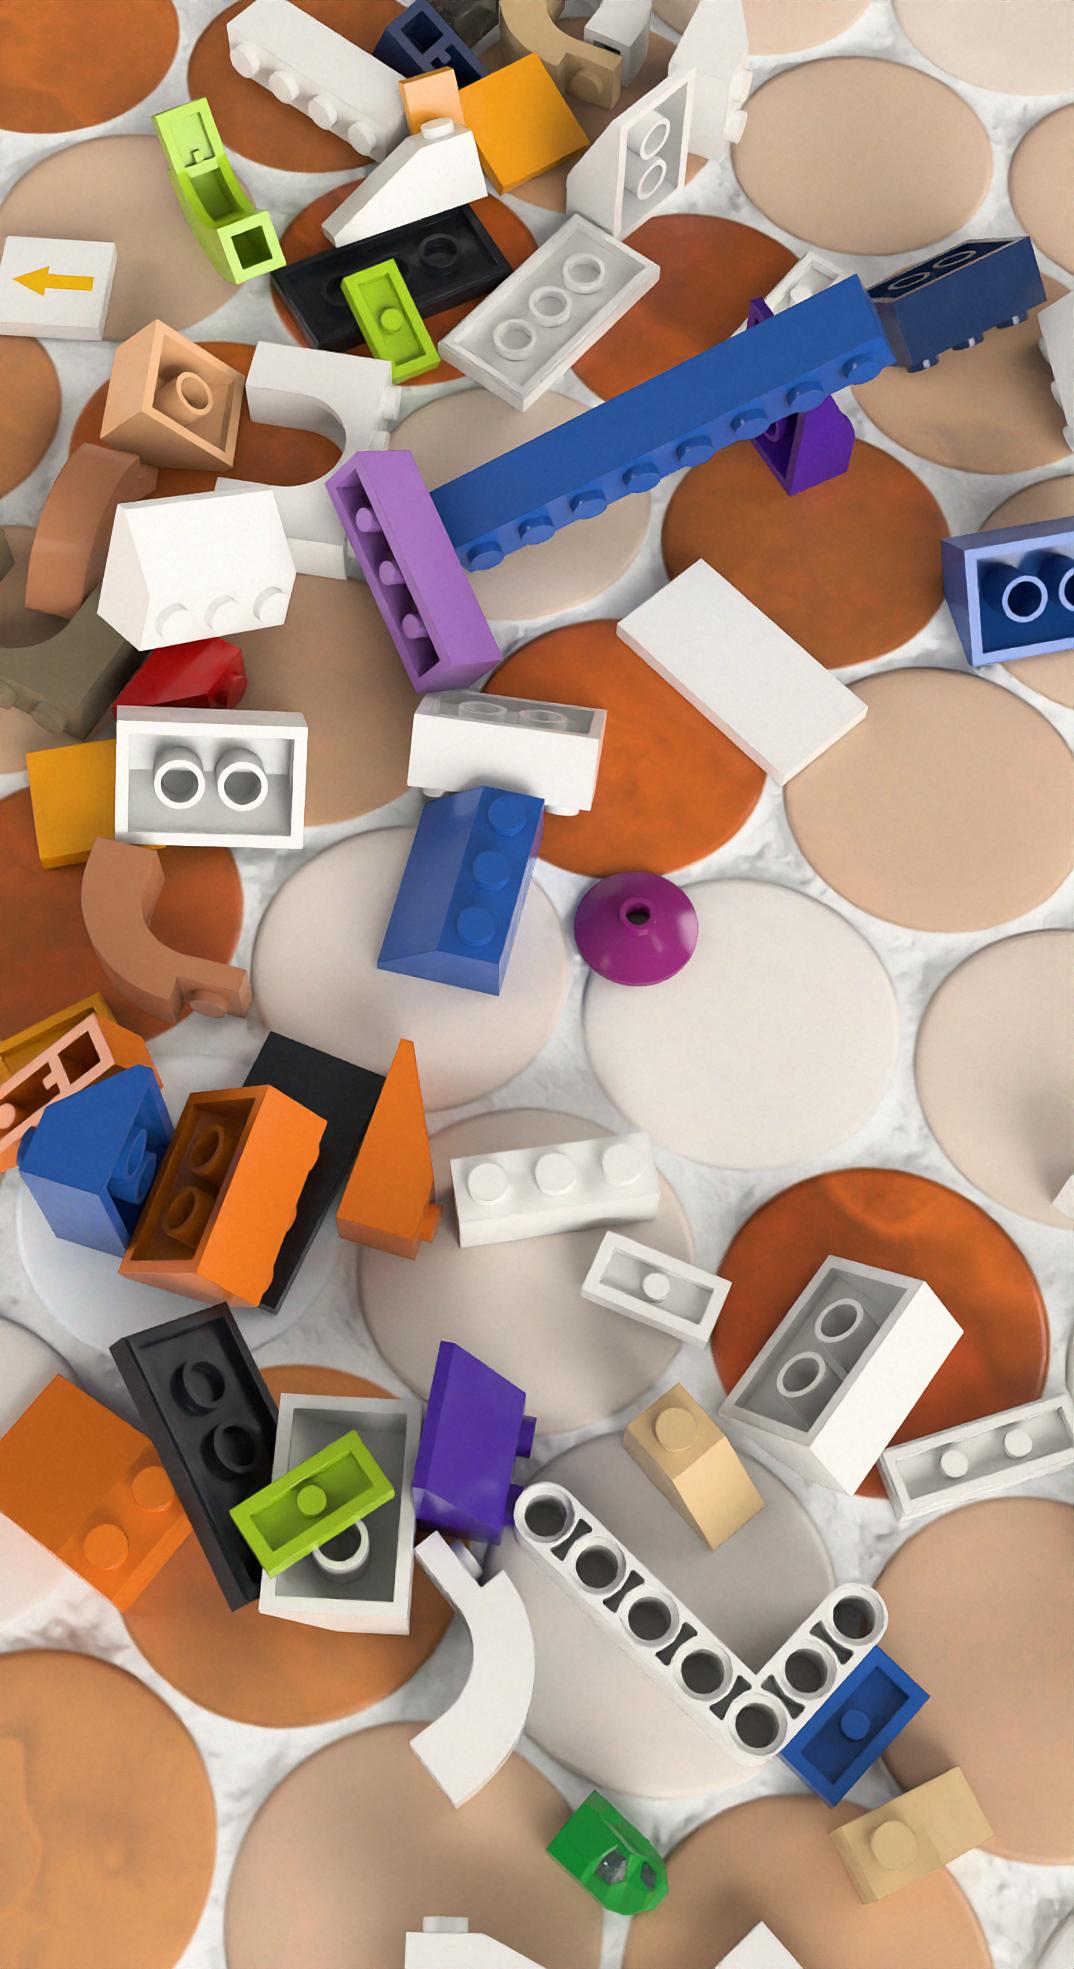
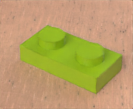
M394 259L343 278L340 287L374 359L391 361L393 386L438 367L441 359Z
M353 1429L231 1509L229 1513L266 1574L272 1579L393 1498L395 1492L393 1486L355 1429Z

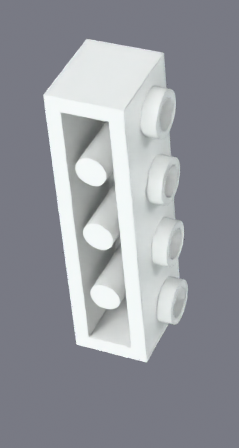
M256 0L227 23L230 59L232 66L242 76L252 78L273 92L281 102L291 104L312 118L319 127L330 130L351 144L361 155L369 156L381 164L406 137L410 136L398 81L407 78L287 0Z

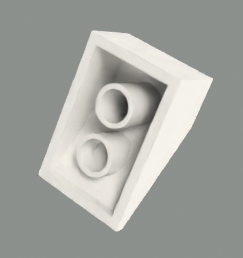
M701 0L669 61L668 67L669 76L687 61L697 66L688 153L719 163L730 142L734 144L739 143L747 120V112L740 110L749 92L753 71L746 69L749 43L742 0Z
M687 61L614 119L580 161L574 165L566 180V215L571 218L577 213L622 242L684 190L697 66Z

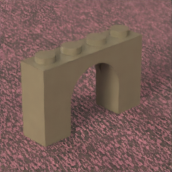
M0 528L1 582L15 563L4 530ZM103 579L67 626L54 637L29 647H0L1 708L9 710L13 706L31 715L38 725L50 733L61 735L62 732H65L83 742L151 651V649L143 651L136 649L97 614Z

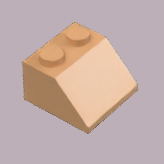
M155 319L115 349L100 440L117 450L135 453L140 457L141 463L159 468L226 472L233 467L245 376L160 320Z

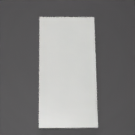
M575 213L438 343V355L441 359L524 413L659 281L660 266Z
M702 558L617 623L616 635L781 787L866 716L868 706Z

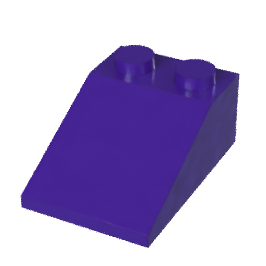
M758 297L750 302L746 330L774 316L762 297ZM829 395L816 408L806 412H795L770 424L764 433L749 440L790 497L847 472L855 443V431L849 418L840 411L833 397Z
M446 1341L440 1342L411 1484L418 1531L434 1533L437 1530L440 1535L500 1546L504 1526L515 1528L513 1519L515 1504L524 1491L523 1485L512 1484L516 1458L530 1459L537 1417L525 1415L526 1393L456 1343Z

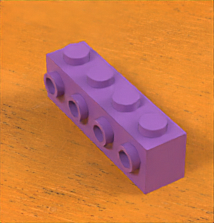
M410 450L357 451L324 484L415 692L418 695L469 688L504 659Z

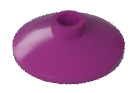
M623 872L601 880L584 895L575 915L574 936L581 956L600 976L621 985L649 986L671 978L688 963L697 944L698 918L689 898L671 881L647 872ZM638 913L647 916L649 920L642 925H635L629 922L626 916Z

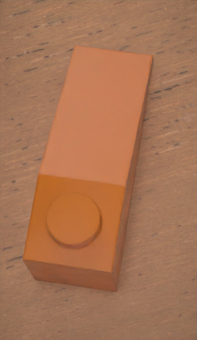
M93 1012L0 1086V1173L18 1166L16 1159L21 1139L30 1126H38L46 1106L138 1064L153 1069L161 1090L164 1087L143 1038Z
M401 1038L335 1217L340 1238L415 1261L421 1242H433L440 1225L443 1205L436 1203L434 1174L414 1042Z

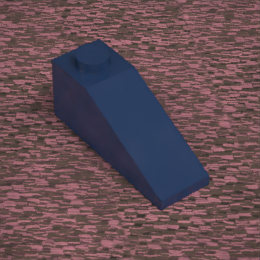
M416 0L389 24L372 53L376 59L405 78L449 66L454 69L458 90L491 74L427 0Z

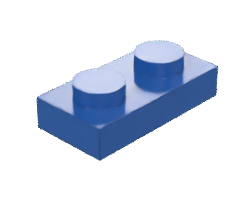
M875 1645L776 1756L832 1809L931 1696L883 1650Z

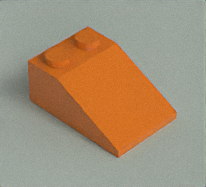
M59 1373L0 1440V1513L124 1614L193 1530L152 1440Z

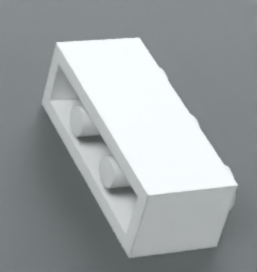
M649 1131L450 1159L451 1189L460 1248L656 1220L661 1192Z

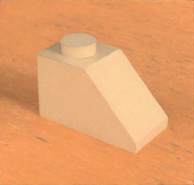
M679 1382L625 1427L621 1446L712 1553L765 1507V1503L725 1434Z
M959 1766L829 1833L863 1904L875 1902L995 1836Z

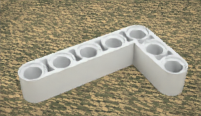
M536 1483L525 1489L516 1501L513 1514L515 1527L513 1531L515 1540L522 1551L728 1757L738 1764L753 1767L765 1764L776 1756L879 1642L887 1629L888 1612L885 1602L877 1591L865 1584L855 1582L840 1585L824 1599L755 1675L568 1490L555 1483ZM544 1505L553 1507L560 1512L564 1518L565 1525L560 1532L553 1536H538L530 1531L525 1522V1518L531 1510ZM587 1556H602L610 1561L614 1567L616 1577L606 1587H589L577 1575L576 1566L579 1561ZM847 1604L861 1610L868 1625L867 1634L864 1638H847L839 1632L833 1619V1612L836 1606ZM645 1605L656 1608L666 1619V1634L652 1641L639 1638L629 1626L628 1615L637 1607ZM800 1656L814 1662L821 1677L820 1687L816 1692H799L790 1685L785 1675V1664L789 1658ZM694 1657L706 1658L712 1662L718 1670L720 1678L718 1688L707 1694L696 1693L689 1689L682 1678V1663ZM752 1709L766 1715L771 1722L773 1730L772 1740L767 1747L754 1748L742 1742L737 1735L735 1727L738 1713Z

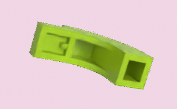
M200 97L152 115V122L170 168L166 172L175 195L197 241L217 272L226 281L237 285L287 265L268 210L258 209L252 205L233 173L206 97Z

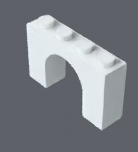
M258 341L245 384L251 422L315 432L331 440L343 452L336 466L326 475L313 482L291 487L267 485L274 494L295 570L297 573L346 580L352 558L357 559L324 483L357 451L389 450L390 435L385 429L388 420H397L401 402V387L393 386L391 361ZM218 477L214 491L264 484Z

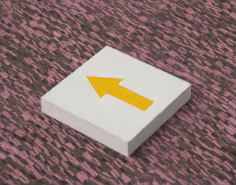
M7 236L0 265V335L102 341L118 257L115 243Z

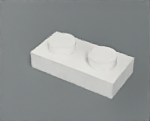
M607 1230L583 1283L580 1297L705 1350L732 1282Z

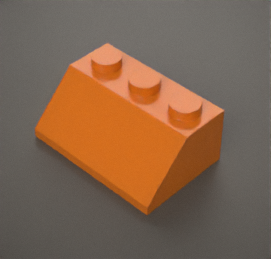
M271 1085L190 1093L117 1273L127 1279L214 1306L226 1302L228 1307H258L263 1294L272 1282L273 1266L285 1234L295 1220L297 1213L296 1205L307 1175L318 1159L319 1143L327 1121Z

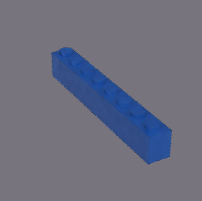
M856 273L429 492L461 565L470 573L476 570H487L500 564L504 556L527 545L543 543L553 537L555 531L579 519H590L600 515L609 504L631 493L646 492L654 488L662 478L684 467H693L705 463L716 451L738 440H748L761 435L768 429L770 424L795 412L800 413L812 410L819 406L825 397L851 384H863L874 379L883 368L897 361L873 300Z

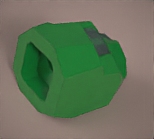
M595 1789L545 1849V1853L601 1907L609 1911L628 1916L654 1910L669 1892L666 1866L657 1850L650 1844L647 1838Z

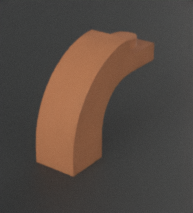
M84 443L70 456L50 490L37 526L28 567L24 607L72 620L96 586L104 578L117 504L138 501L156 490L159 467L141 463L140 457L135 453L124 450H110Z
M97 836L84 870L81 904L83 918L95 953L112 985L138 1009L154 1018L176 1026L185 1003L189 1004L194 1011L208 1017L223 1018L226 1014L245 1018L253 997L246 969L176 952L162 944L151 933L150 923L152 914L165 882L157 851Z

